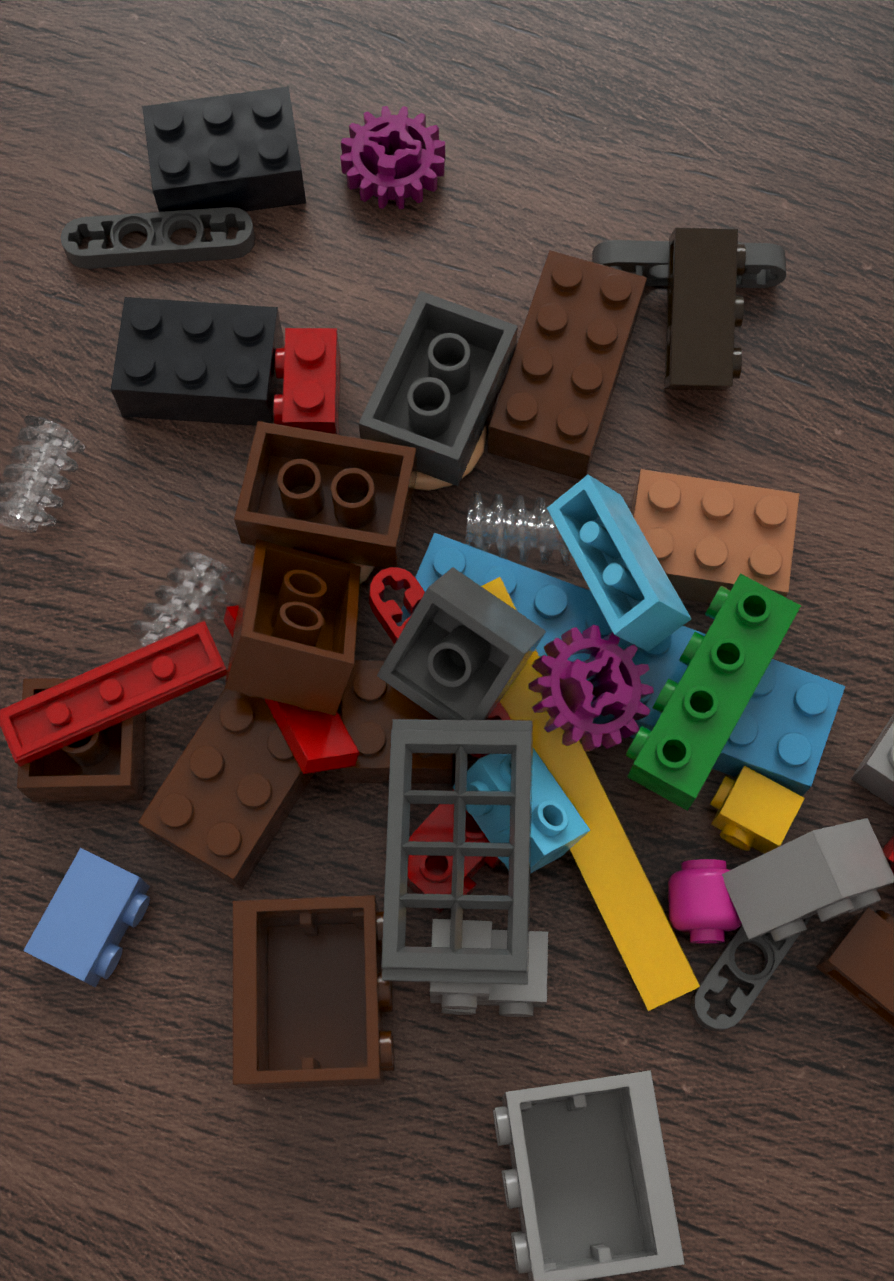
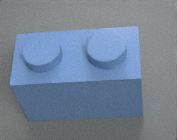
M80 848L23 951L96 987L101 977L107 979L115 970L123 950L118 945L128 926L136 927L143 918L150 902V897L146 895L150 886L139 876Z

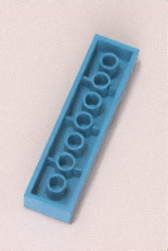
M434 533L415 576L425 592L431 584L452 567L480 586L501 577L517 611L547 631L536 647L540 657L543 655L548 656L544 649L547 643L555 638L562 640L561 635L571 628L577 627L582 634L584 630L592 625H598L601 639L613 632L590 590ZM404 604L401 609L403 612L402 622L396 623L397 626H401L411 616L404 607ZM682 626L650 651L636 646L638 649L632 661L635 665L648 664L650 669L640 676L641 684H647L654 689V693L640 699V702L645 704L651 711L648 716L635 720L639 729L643 726L650 731L653 730L662 714L652 708L668 678L677 683L680 682L688 666L681 663L679 659L694 632L703 636L706 635L705 633ZM620 638L618 646L621 649H625L633 645L632 643L622 638ZM574 654L567 660L573 662L579 659L584 662L589 659L590 654ZM772 659L712 769L736 778L742 768L746 766L803 796L812 786L845 686ZM600 715L594 718L592 723H608L614 718V715ZM637 733L634 734V735H631V736H629V737L635 738V736L637 735Z

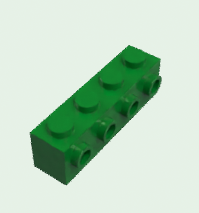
M741 573L731 591L720 586L705 613L706 616L714 620L707 634L703 636L694 632L679 659L681 663L688 666L680 682L677 683L668 678L652 707L662 714L652 731L641 726L625 755L635 761L627 777L688 811L801 605Z

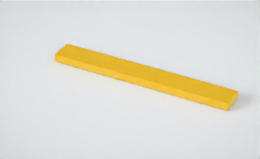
M501 577L481 586L517 611ZM535 649L516 680L500 700V703L509 714L511 720L533 721L534 750L590 829L570 851L646 1008L650 1011L699 988L700 984L588 754L583 749L581 740L579 739L578 742L569 746L563 745L564 730L559 727L547 733L544 727L551 718L548 712L534 713L532 709L536 703L542 700L541 693L528 689L530 682L542 677V674L532 667L533 662L540 658Z

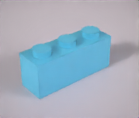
M588 474L547 507L614 635L646 651H650L692 619L619 493Z

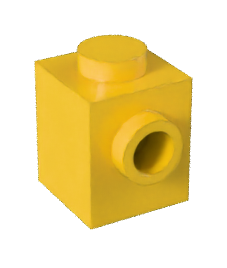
M744 766L734 780L725 776L710 803L711 806L719 809L711 825L722 830L720 836L729 844L745 851H750L751 847L765 854L781 846L805 798Z

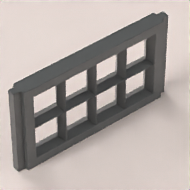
M393 719L390 749L381 964L382 981L528 985L533 766L532 720ZM412 753L456 754L455 791L411 790ZM511 754V791H466L467 755ZM410 804H454L453 842L409 841ZM466 804L510 805L509 843L465 842ZM408 855L453 856L452 893H407ZM464 856L509 857L508 895H463ZM406 907L451 908L450 947L405 946ZM463 909L508 910L507 949L462 948Z

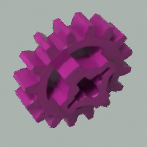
M382 106L381 117L375 118L368 111L363 113L364 126L351 123L349 125L350 138H342L341 170L342 174H346L348 188L350 190L360 188V199L363 202L369 200L373 195L378 197V205L382 209L387 205L388 200H395L398 208L404 209L405 198L410 196L417 203L423 202V188L435 192L437 190V177L444 176L445 141L439 140L438 126L433 125L426 128V115L420 113L414 119L408 118V108L402 106L398 115H391L388 106Z
M592 625L584 630L582 634L577 627L571 628L561 635L562 640L555 638L544 646L548 656L543 655L532 664V667L541 673L542 677L530 682L528 689L542 695V700L536 703L532 709L534 713L548 712L551 718L544 727L547 733L560 727L564 730L563 745L569 746L578 742L581 738L584 751L590 752L599 748L601 743L606 749L622 743L621 736L627 738L639 731L635 720L648 716L651 711L645 704L640 702V699L654 693V689L647 684H641L640 676L650 669L648 664L635 665L632 661L638 649L635 644L621 649L618 646L620 637L612 632L601 639L599 626ZM574 654H590L589 659L584 662L579 659L573 662L567 660ZM600 715H614V718L608 723H592L594 718Z

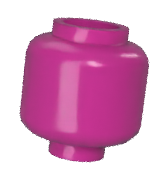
M716 859L684 861L681 863V870L672 874L668 879L670 924L681 932H689L690 943L725 942L724 932L733 931L742 925L722 876L723 873L730 871L727 869L726 861Z

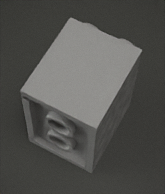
M651 1070L504 1093L502 1096L503 1106L494 1108L493 1117L498 1146L509 1144L512 1169L502 1170V1179L507 1208H518L521 1231L511 1232L515 1267L519 1274L528 1273L529 1281H580L685 1264Z

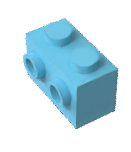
M534 748L530 874L563 856L590 831ZM488 754L478 759L467 771L466 791H511V754ZM466 804L467 812L472 815L490 843H509L510 805ZM498 857L509 870V857Z

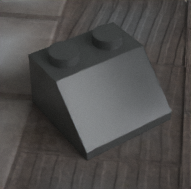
M452 567L427 588L377 676L439 720H486L516 680L547 631Z

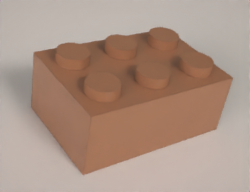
M640 470L631 513L680 599L711 603L720 586L731 591L740 573L784 597L787 596L789 592L799 493L651 470Z

